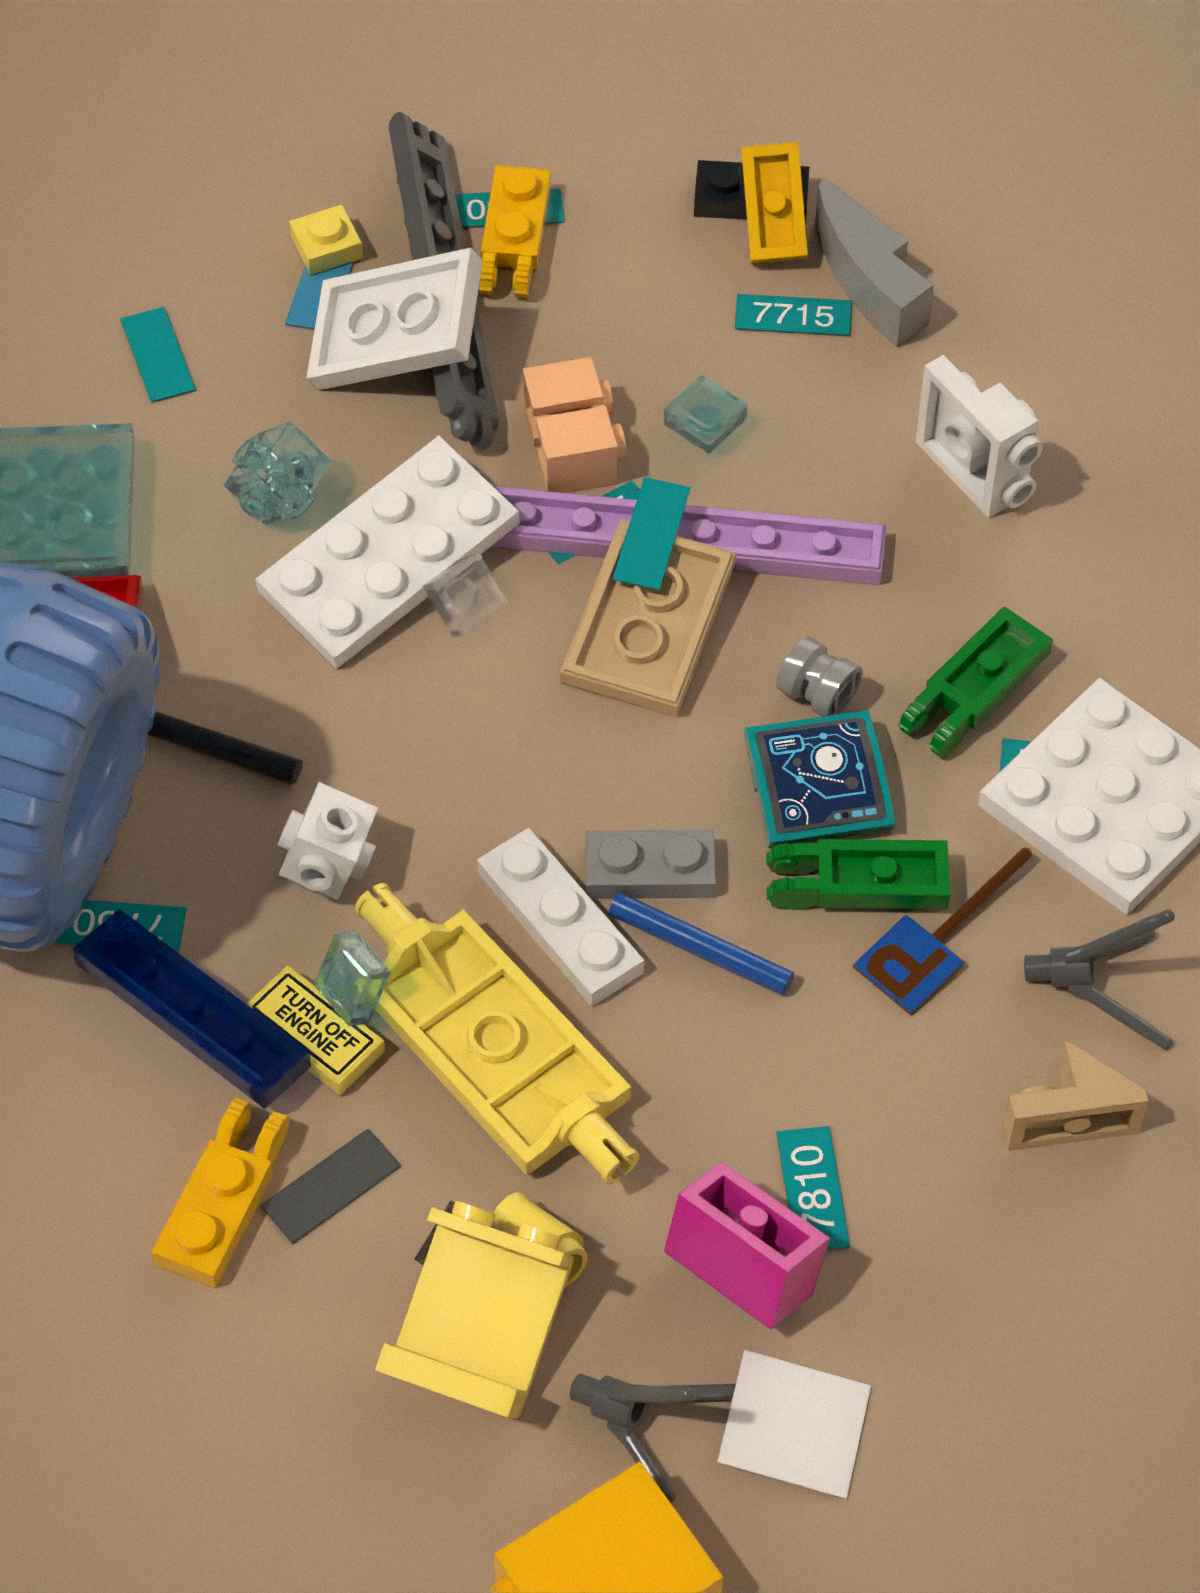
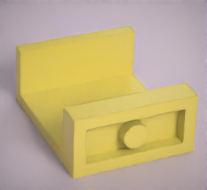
M455 1201L452 1213L431 1207L427 1221L437 1224L434 1237L396 1345L384 1343L375 1371L507 1418L520 1419L575 1257L557 1250L561 1239L560 1236L521 1223L517 1236L491 1228L495 1214L459 1201Z

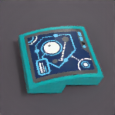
M869 710L746 727L744 729L754 791H758L767 848L772 847V845L776 846L778 843H804L817 841L818 839H831L892 830L896 825L883 760Z

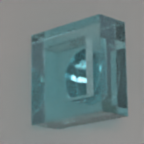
M702 374L664 409V425L708 454L747 418V403Z
M355 930L334 933L314 986L348 1026L367 1024L372 1019L391 971Z

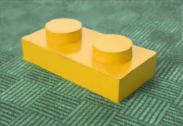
M798 142L741 147L751 264L807 259Z

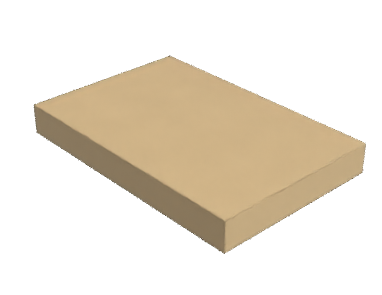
M620 519L561 667L560 683L678 717L736 564V553L676 536L660 590L613 580V574L630 523Z

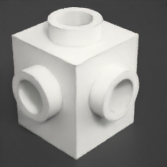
M318 782L304 814L292 810L285 824L277 846L287 849L288 852L278 875L295 881L306 889L323 893L338 900L349 877L361 881L370 863L376 846L365 840L378 807Z

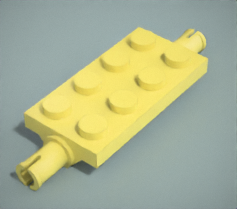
M382 882L373 886V891L380 897L378 900L368 890L362 894L356 902L354 910L388 945V956L380 968L360 981L361 995L522 1172L528 1176L564 1148L573 1145L596 1169L606 1184L611 1185L620 1180V1176L615 1172L617 1167L624 1175H627L639 1161L640 1155L605 1120L606 1117L631 1100V1086L464 909L444 923H433L425 918L417 919L392 893L391 888L386 883Z

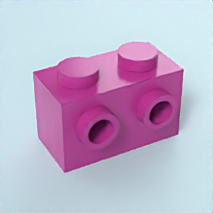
M721 1161L678 1194L664 1252L771 1330L813 1296L830 1238Z

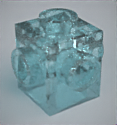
M292 421L258 433L247 440L235 453L232 461L236 466L223 486L239 501L241 508L249 516L259 520L264 526L287 517L296 519L304 514L314 503L317 494L313 490L332 461Z

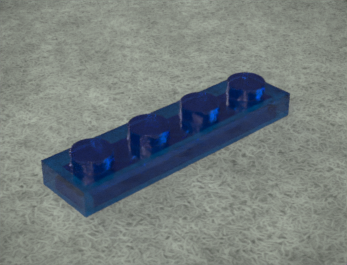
M118 909L73 948L74 961L77 966L262 1108H267L311 1067L310 1052L121 909Z

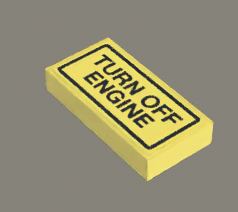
M288 965L242 1008L243 1018L247 1023L339 1096L385 1052L384 1040Z

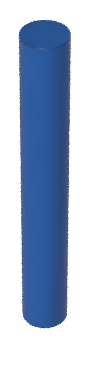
M622 892L617 893L609 909L610 916L782 996L786 994L792 983L793 971Z

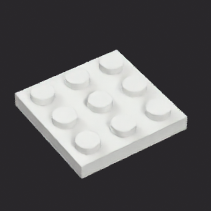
M1099 677L980 791L978 806L1127 916L1200 843V749Z

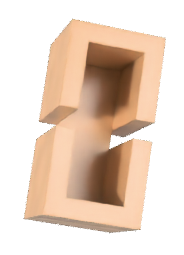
M592 357L522 368L523 407L534 447L542 446L537 448V458L546 491L571 493L618 484V460L627 457L625 436L620 423L611 424L608 414H612L614 411L610 384L607 378L598 380Z

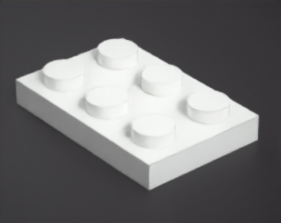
M466 248L323 280L306 379L318 390L467 361L483 260L472 248Z

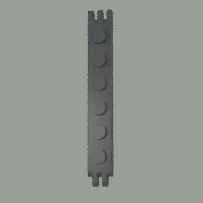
M402 112L395 113L389 122V133L412 260L466 249L444 137L433 130L428 131V128L418 121L412 122V119ZM476 304L468 360L432 367L440 413L449 418L453 437L463 442L469 441L471 446L479 450H486L493 441L494 432L499 424V418Z

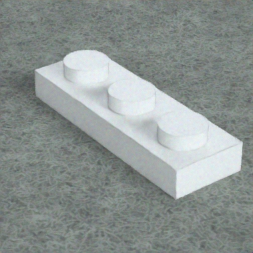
M529 827L477 859V874L591 1007L644 974V959Z

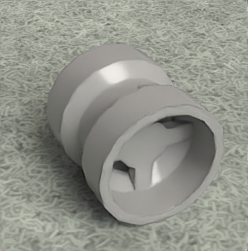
M807 636L801 639L787 655L778 673L776 687L793 699L806 698V700L811 702L812 711L821 716L841 714L853 699L861 683L863 670L860 666L846 658L836 660L828 656L825 645Z

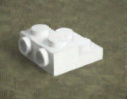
M944 355L924 365L915 442L988 519L1008 507L1016 508L1024 504L1036 490L1037 483L1030 476L1031 465L1038 459L1043 450V444L1036 438L1038 420L1031 407L1025 401L1017 400L1001 382L981 393L973 378L966 372H960Z

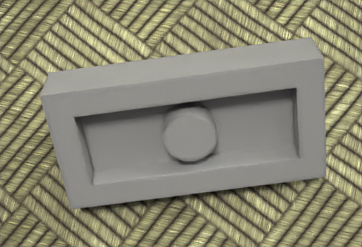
M714 830L586 831V894L591 899H614L619 892L635 899L715 898Z

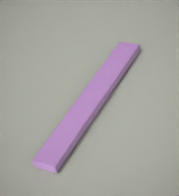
M493 486L519 511L520 524L491 547L605 558L620 519L630 522L637 500ZM685 505L676 536L735 552L736 564L733 571L880 585L886 524Z

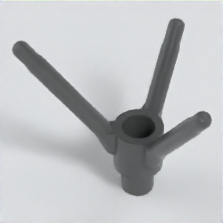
M1170 909L1164 910L1081 946L1051 948L1048 955H1025V980L1051 981L1052 987H1068L1070 994L1091 1002L1139 1035L1152 1041L1162 1049H1168L1172 1045L1170 1037L1093 987L1094 960L1154 939V930L1172 922L1175 918L1174 912Z
M580 1373L572 1382L570 1399L589 1406L593 1416L608 1421L607 1428L625 1446L635 1463L641 1461L666 1498L672 1503L676 1498L674 1491L635 1434L636 1428L646 1413L647 1406L650 1403L732 1400L736 1384L647 1386L630 1384L607 1375L601 1380H597Z

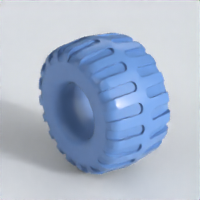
M1 561L0 948L17 952H28L43 949L54 943L73 924L81 912L82 903L89 899L99 881V872L102 865L107 863L117 842L115 837L122 819L127 816L133 799L131 793L137 774L141 772L146 756V749L144 747L147 734L153 726L155 715L153 697L159 687V643L149 618L136 607L63 574Z

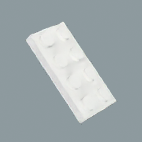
M438 435L255 579L257 590L328 662L338 669L519 525V511Z

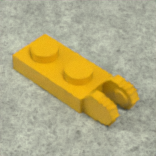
M495 165L481 245V259L483 262L479 282L480 294L493 295L494 288L497 286L498 267L516 269L513 275L515 297H529L533 270H538L551 190V170Z
M234 1097V1100H231L227 1111L219 1122L215 1140H209L151 1252L155 1266L217 1288L274 1175L273 1164L287 1137L290 1117L273 1111L265 1121L257 1138L254 1154H251L236 1147L242 1138L243 1132L249 1125L252 1103Z

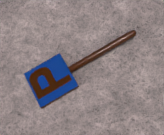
M1024 847L1016 853L932 935L906 914L853 964V968L911 1016L964 965V961L943 945L942 942L1031 858V849Z

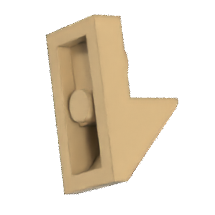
M1066 1041L1063 1042L1057 1067L1060 1088L1055 1089L1049 1085H1036L1028 1087L1018 1094L1009 1095L1002 1126L1008 1150L1137 1134L1141 1131L1149 1101L1146 1089L1075 1044Z

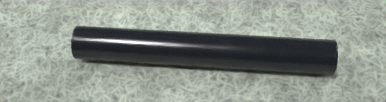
M155 711L152 729L147 734L290 783H296L302 770L303 761L301 759Z

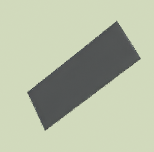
M366 1129L266 1200L260 1207L293 1244L401 1165L369 1129Z

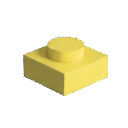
M342 204L289 221L291 238L310 275L363 259L362 242Z

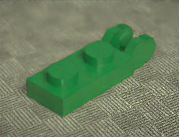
M1003 606L927 680L926 689L915 698L913 703H910L902 714L898 724L901 727L900 730L910 737L912 735L915 736L917 732L931 721L938 707L941 706L952 715L935 731L928 747L931 749L930 751L940 758L946 757L963 740L970 727L975 729L1051 653L1053 639Z
M818 839V843H778L776 846L772 845L769 852H766V865L769 866L771 872H776L777 875L791 874L792 876H804L818 869V877H794L792 879L786 877L773 880L767 887V900L770 901L772 907L775 906L778 909L806 910L816 904L821 908L948 909L949 906L948 840Z

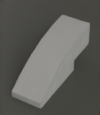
M828 180L821 182L818 185L815 225L829 266L855 307L874 328L898 347L929 324L934 285L906 264L908 241Z

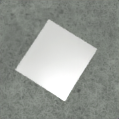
M744 1350L717 1463L847 1499L871 1385Z

